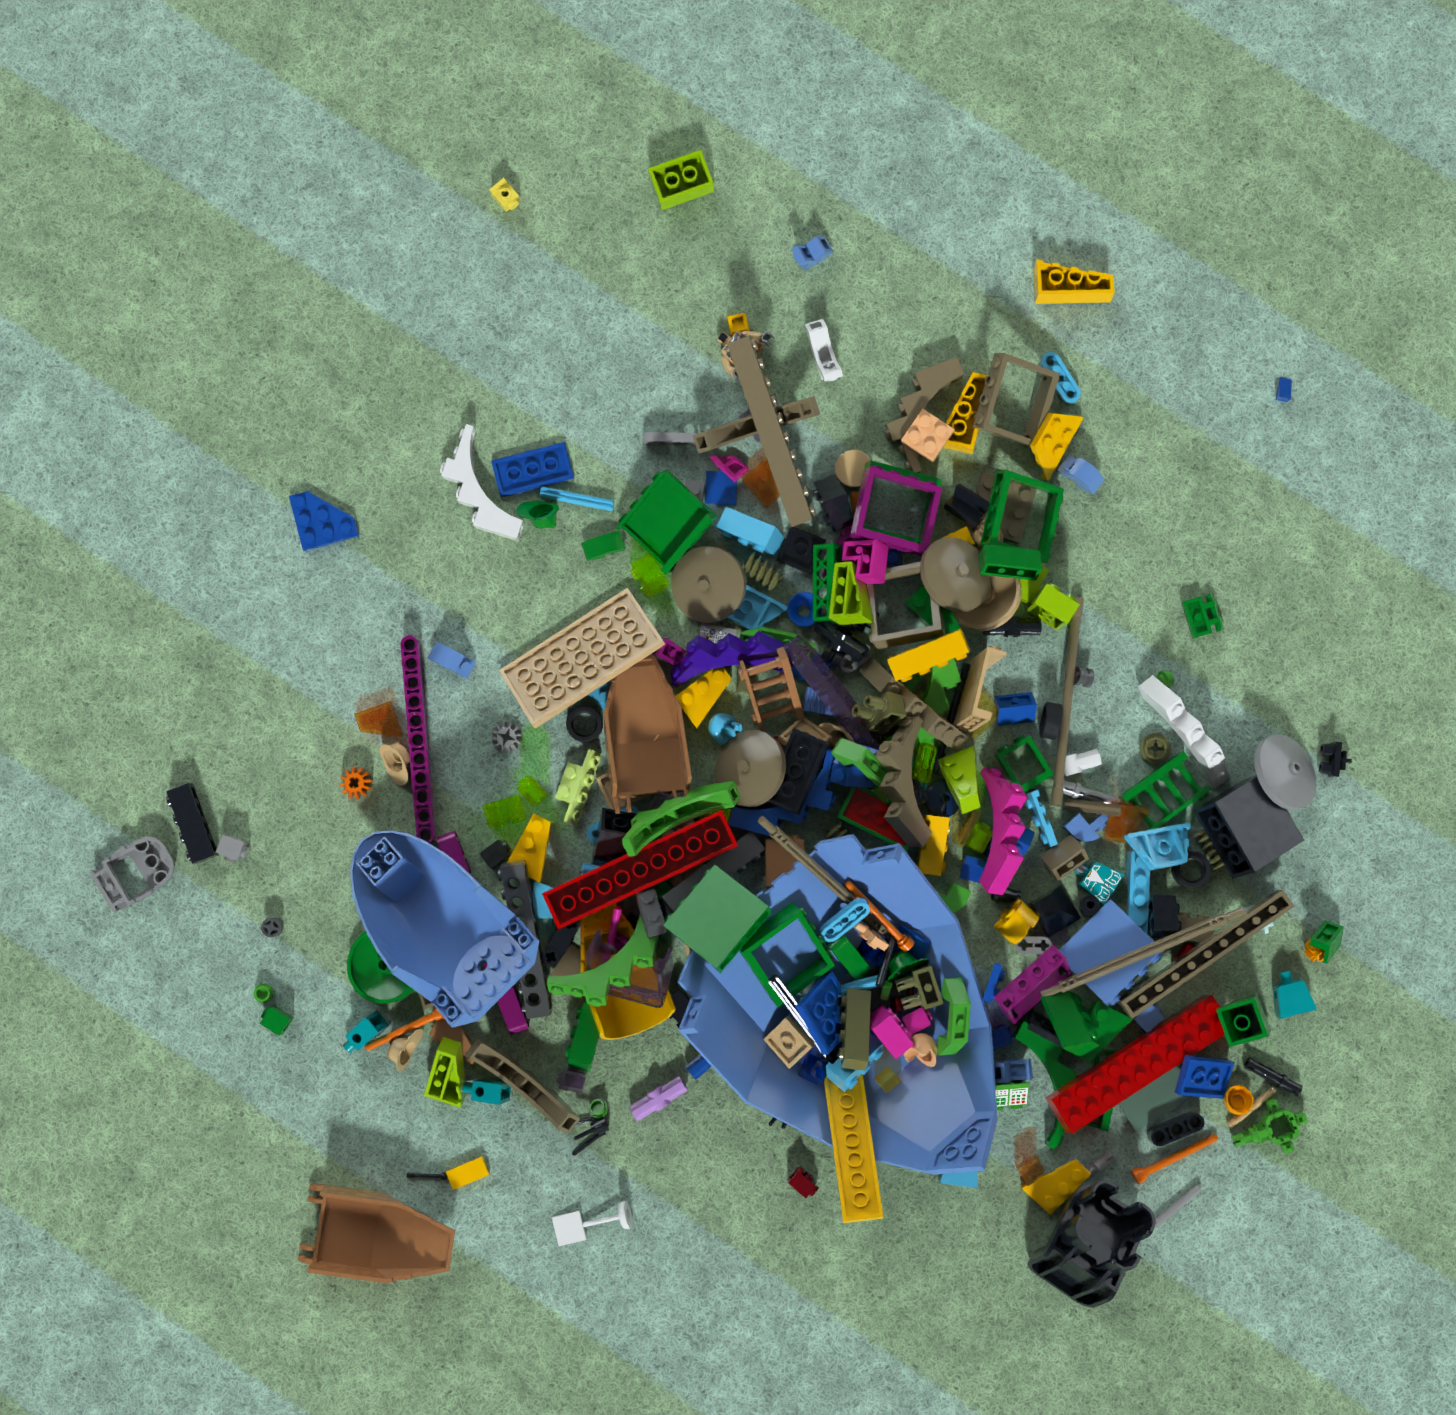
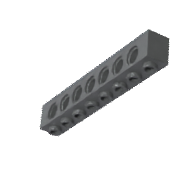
M526 860L503 863L498 870L499 881L503 882L504 887L501 889L502 899L506 900L507 907L517 917H523L526 920L525 925L539 940L535 964L520 978L521 983H518L520 995L523 994L524 999L522 1011L526 1013L527 1019L550 1016L552 1005L547 986L545 965L542 960L543 954ZM510 879L518 880L519 886L513 887L510 884ZM513 898H520L523 904L521 906L515 905ZM533 974L536 980L530 981L526 975ZM530 993H537L539 999H532Z

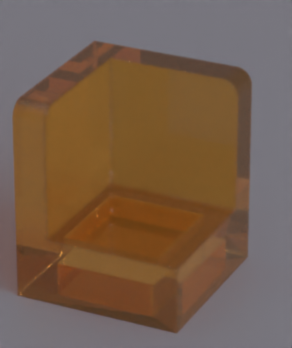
M1035 1154L1015 1166L1027 1186L1033 1184V1179L1045 1172L1039 1162V1158Z

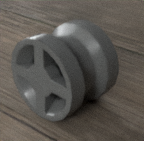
M1076 666L1074 685L1082 684L1083 687H1090L1094 681L1093 669H1083V667Z
M268 918L261 925V931L267 937L279 936L284 928L283 922L278 918Z

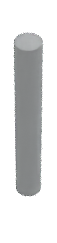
M1196 1184L1155 1218V1226L1159 1227L1200 1193L1202 1189Z

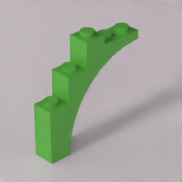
M954 658L948 660L949 664L938 668L936 665L930 668L927 687L922 697V700L940 715H944L947 710H950L943 688L950 689L956 687L958 682H961ZM899 726L892 730V732L878 737L879 745L883 741H891ZM920 727L917 734L918 741L924 744L934 742L935 737Z
M735 781L693 787L685 797L666 799L659 809L638 812L631 820V829L622 839L623 847L626 849L628 856H636L653 839L681 823L710 812L734 807L741 798Z
M640 914L637 926L630 940L620 952L595 969L575 975L548 976V991L555 995L571 994L574 997L585 996L586 1003L591 1006H606L610 984L617 987L630 986L634 965L641 968L654 966L659 935L647 937Z

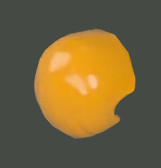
M1234 1085L1229 1087L1224 1093L1223 1103L1230 1113L1243 1115L1247 1114L1253 1107L1254 1098L1251 1092L1243 1085Z

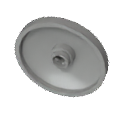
M1275 734L1263 739L1256 748L1254 764L1258 780L1265 793L1274 803L1287 810H1298L1309 805L1316 793V775L1304 749L1290 737L1281 734Z

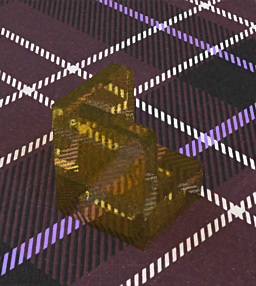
M889 1066L874 1078L886 1094L902 1083L901 1079Z

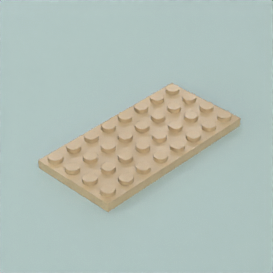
M626 588L499 671L534 728H537L666 644L634 596Z

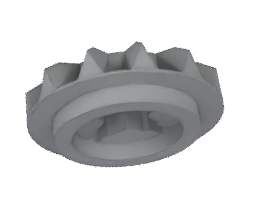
M503 722L497 725L492 732L493 745L504 753L515 751L522 742L520 728L511 722ZM509 731V736L515 740H507L504 745V739L499 734H506Z

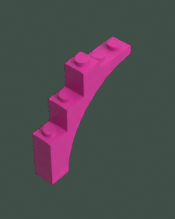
M983 767L980 775L986 783L991 798L993 835L990 853L979 882L987 893L1003 895L1024 859L1016 844L1026 828L1021 822L1018 813L1025 803L1027 795L1020 785L1016 783L1010 784L999 769Z

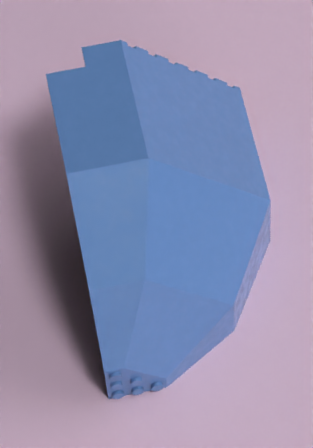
M854 834L820 841L814 846L816 850L809 855L845 889H847L845 883L851 881L898 930L901 925H904L931 942L925 952L926 956L922 959L927 958L930 960L928 964H931L941 997L943 978L961 977L971 1002L968 1042L956 1054L937 1055L936 1065L930 1067L923 1064L917 1056L910 1062L905 1060L903 1054L895 1059L883 1044V1054L877 1061L873 1060L870 1063L871 1067L863 1075L875 1161L932 1175L985 1171L997 1123L992 1029L959 921L900 843L865 850ZM797 860L793 864L794 868L787 874L783 872L771 882L772 887L766 892L760 891L756 897L768 905L772 911L764 922L793 902L798 908L802 907L808 915L805 917L806 920H810L816 928L814 933L821 936L820 927L847 904ZM798 919L751 952L768 979L772 975H778L784 984L821 958ZM852 927L844 935L870 968L873 969L883 960L885 951L878 947L874 949L866 943L867 940L858 934L860 931ZM884 935L881 936L888 943V939ZM824 941L825 944L822 945V946L824 947V949H825V948H828V949H829V947L826 945L827 942ZM829 949L833 955L831 960L835 965L829 971H833L840 985L856 981ZM690 950L678 980L679 985L691 997L679 1026V1032L745 1103L833 1148L822 1065L828 1064V1062L824 1061L814 1071L810 1069L823 1054L819 1053L815 1045L789 1069L763 1040L788 1015L795 1021L793 1014L787 1006L782 1004L780 1007H777L740 952L737 953L720 974L695 951ZM820 976L818 979L815 980V981H816L815 984L818 982V980H819L822 976ZM915 987V994H918V987ZM908 991L900 999L908 997ZM797 993L794 997L799 1003L800 998L804 996ZM943 998L944 1004L928 1009L933 1018L930 1020L931 1025L916 1032L930 1035L936 1041L937 1046L938 1036L947 1035L950 1002ZM913 1007L905 1011L903 1008V1010L900 1013H895V1015L905 1026L901 1017L915 1011L918 1008ZM840 1022L837 1023L836 1034H840V1030H843V1024H840ZM870 1028V1031H869V1032H870L873 1036H875L879 1041H881V1040L877 1037V1035L873 1032V1030ZM839 1042L834 1048L837 1054L839 1053V1048H842V1042Z

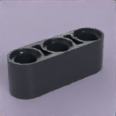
M1186 1112L1152 1126L1147 1131V1138L1156 1146H1164L1202 1130L1205 1121L1196 1112ZM1196 1116L1197 1123L1191 1126L1190 1119ZM1178 1124L1179 1131L1172 1133L1173 1125ZM1160 1131L1161 1138L1155 1141L1153 1136L1156 1132Z

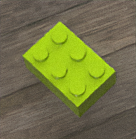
M701 150L648 168L649 179L661 211L714 192V183Z
M1046 584L1037 592L1033 602L1028 605L1025 611L1058 631L1069 623L1080 604L1076 602L1077 599L1072 595L1061 593V589L1056 585Z

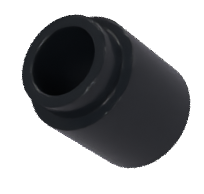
M1086 896L1079 903V911L1086 917L1094 916L1100 909V902L1095 896ZM1088 902L1093 904L1094 907L1092 909L1087 907Z

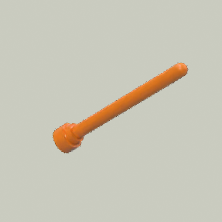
M851 881L845 883V887L856 898L867 900L870 913L897 939L898 947L903 952H907L913 947L915 941L909 935L902 934Z
M434 1008L432 1013L367 1043L365 1049L370 1051L433 1020L443 1021L445 1019Z
M1212 1134L1145 1168L1136 1167L1130 1170L1131 1174L1139 1185L1145 1182L1148 1175L1216 1142L1218 1136Z

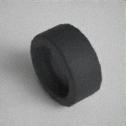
M1045 703L1039 727L1041 738L1057 739L1062 721V704Z
M579 706L568 715L566 728L569 735L576 741L582 743L591 742L601 734L603 719L594 708ZM581 713L591 714L596 721L595 730L589 735H580L574 729V719Z
M1187 851L1188 858H1194L1201 864L1202 874L1197 880L1187 881L1180 874V865L1171 866L1172 876L1183 887H1200L1210 877V863L1199 852Z

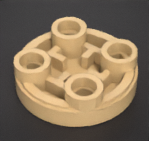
M848 450L842 453L835 464L837 479L844 487L859 488L865 463L871 459L867 454L859 450Z

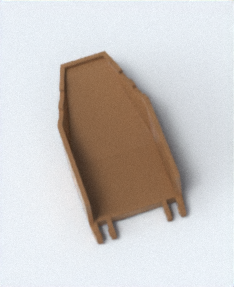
M649 655L611 679L604 710L605 750L615 814H620L619 799H626L627 813H630L632 811L630 798L672 794V798H677V793L683 792V797H685L690 792L692 776L681 705L673 694V690L668 684L654 655Z
M310 1184L309 1189L320 1191V1196L323 1198L317 1196H308L307 1198L308 1202L322 1204L315 1245L302 1243L299 1247L302 1250L314 1251L313 1257L299 1255L297 1259L302 1263L309 1264L308 1273L391 1283L397 1280H406L412 1277L449 1271L455 1236L454 1229L386 1193L325 1184Z

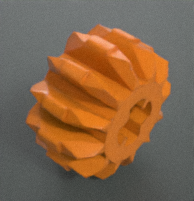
M352 767L351 772L345 770L347 777L340 776V779L345 781L340 783L339 787H346L342 793H348V798L350 799L354 795L356 799H360L361 794L366 797L367 792L365 789L372 790V787L367 786V783H372L373 780L366 779L370 773L365 772L363 774L364 768L360 767L357 771L356 767ZM354 779L359 780L358 787L352 786Z

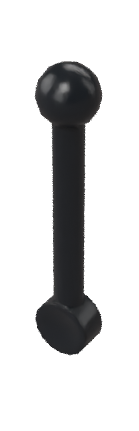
M445 1172L441 1174L407 1173V1178L423 1177L446 1180L447 1174Z

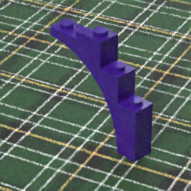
M760 631L750 637L747 642L728 633L717 644L697 635L687 644V655L683 657L677 666L672 668L670 673L671 685L678 688L688 679L699 673L724 666L740 665L739 661L743 660L744 665L753 666L773 661L775 657H778L776 649L784 647L792 668L797 663L796 649ZM773 668L776 671L782 672V668Z

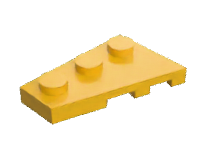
M1074 1159L1056 1168L1054 1171L1022 1185L1021 1189L1051 1215L1091 1175V1172L1077 1159Z

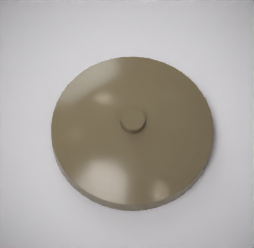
M955 537L941 538L925 550L921 559L920 573L928 594L940 606L953 612L961 613L975 609L986 600L990 591L991 578L989 575H980L978 558L980 552L970 543Z
M716 546L694 548L683 555L674 568L671 580L672 594L680 610L691 619L703 623L722 621L734 614L743 602L746 592L744 570L739 561L725 549Z
M759 730L742 731L736 734L735 737L730 738L722 747L715 766L716 783L735 781L741 797L736 805L742 807L759 806L770 800L779 790L785 777L786 759L780 743L771 735Z

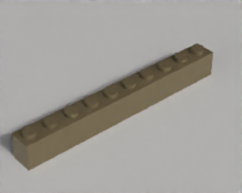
M751 335L727 343L790 526L793 527L813 520V514H816L815 508L812 503L809 504L807 498L809 496L808 488L802 484L801 478H803L800 467H796L794 460H797L794 449L789 447L790 437L788 431L783 430L782 423H784L781 412H777L775 405H778L775 394L770 392L771 382L768 375H764L762 368H765L762 357L757 355L758 345L756 339H752Z
M1276 890L1247 910V914L1234 919L1121 997L1118 1003L1128 1017L1133 1019L1295 906L1283 890Z

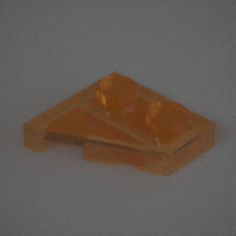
M767 458L741 480L766 508L780 497Z
M391 701L354 714L360 732L403 737Z
M1112 801L1111 804L1121 805L1122 812L1120 816H1108L1104 839L1124 843L1126 841L1124 836L1137 828L1142 818L1149 813V807Z

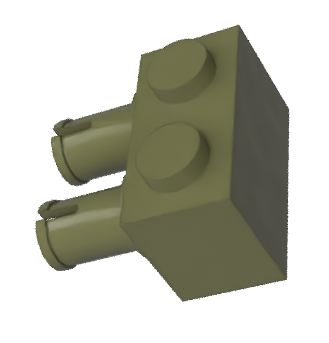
M886 692L880 698L867 695L863 701L864 706L856 704L852 708V715L854 717L866 720L868 731L881 734L906 716L903 696L893 692Z
M931 964L912 969L911 975L895 979L896 985H899L897 986L898 992L914 986L918 987V994L901 998V1002L904 1004V1011L920 1005L924 1006L926 1010L944 1004Z

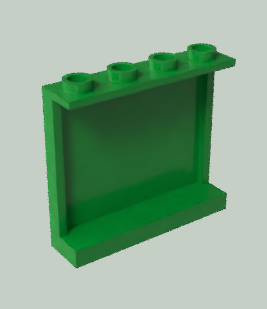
M668 469L663 472L658 471L653 476V483L650 486L647 485L641 491V498L639 500L636 499L629 508L631 510L628 514L625 513L618 520L620 524L616 527L617 530L623 528L662 564L663 567L660 570L665 575L674 570L677 562L690 551L718 517Z
M714 865L705 872L704 878L692 887L688 897L680 901L677 910L666 918L663 926L669 933L674 934L721 974L772 911L763 901L718 866Z

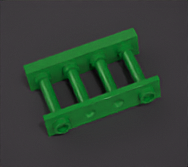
M1184 751L1176 754L1118 796L1122 803H1132L1149 826L1144 831L1162 828L1161 825L1197 799L1201 801L1208 796L1207 792L1211 790V787L1205 786L1201 788L1185 767L1186 763L1184 760L1189 757ZM1173 768L1179 770L1195 792L1187 800L1169 777V771ZM1158 779L1165 783L1180 804L1172 811H1170L1154 789L1155 785L1153 783ZM1143 790L1148 792L1164 814L1156 822L1138 799L1139 796L1137 794Z

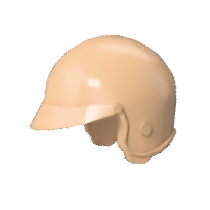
M926 1033L913 1034L910 1040L914 1045L903 1053L905 1060L910 1062L917 1056L923 1064L934 1067L936 1065L938 1049L936 1041Z

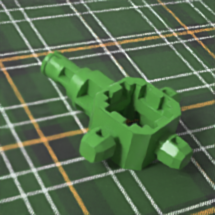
M1271 1098L1266 1100L1265 1103L1267 1110L1270 1112L1262 1115L1261 1122L1251 1125L1245 1132L1231 1136L1236 1148L1250 1142H1258L1260 1144L1270 1140L1278 1145L1280 1144L1282 1151L1288 1154L1294 1151L1293 1143L1290 1140L1296 1139L1300 1132L1297 1125L1305 1124L1307 1117L1305 1113L1293 1114L1284 1108H1279L1277 1100ZM1285 1115L1290 1131L1275 1137L1270 1127V1121L1273 1120L1272 1118Z

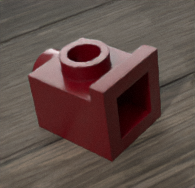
M800 1165L788 1179V1184L803 1197L807 1198L809 1195L812 1197L819 1187L813 1182L815 1178L807 1171L805 1174L803 1173V1167Z

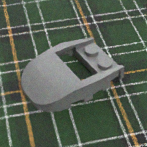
M143 837L129 845L120 847L113 855L101 862L103 865L100 868L89 873L112 912L144 900L171 879L175 866L170 852L162 841L154 837ZM129 855L149 888L133 898L128 896L111 867Z

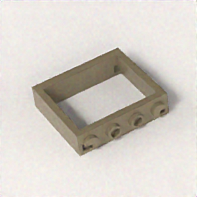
M994 353L993 360L990 362L991 366L988 376L985 379L983 394L979 399L978 411L974 416L973 428L1030 447L1046 415L1049 413L1060 373L1006 353ZM1007 362L1042 375L1025 436L989 425Z
M921 562L886 568L885 581L921 574ZM866 584L874 623H868L871 626L869 639L877 649L936 639L945 635L942 606L935 602L931 596L933 626L879 635L875 584Z

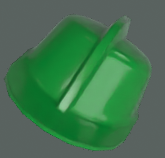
M538 500L527 501L517 507V514L523 518L530 519L536 528H555L556 513L559 510V506L554 503Z
M895 952L891 957L888 968L890 976L887 980H895L904 974L912 972V969L925 966L930 960L927 958L916 960L908 952Z

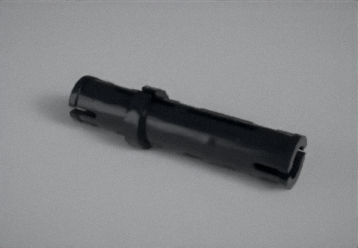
M1248 1057L1249 1061L1246 1060L1244 1064L1245 1069L1252 1071L1277 1085V1088H1283L1295 1096L1301 1093L1303 1085L1287 1078V1075L1280 1074L1251 1057Z

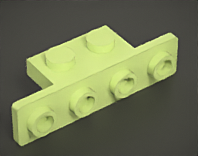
M588 749L583 766L567 762L555 797L570 803L564 822L575 826L578 825L591 784L594 781L597 767L600 764L602 753Z

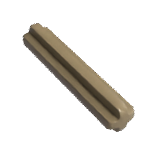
M1067 798L1064 803L1066 810L1120 816L1122 812L1121 805L1071 798Z

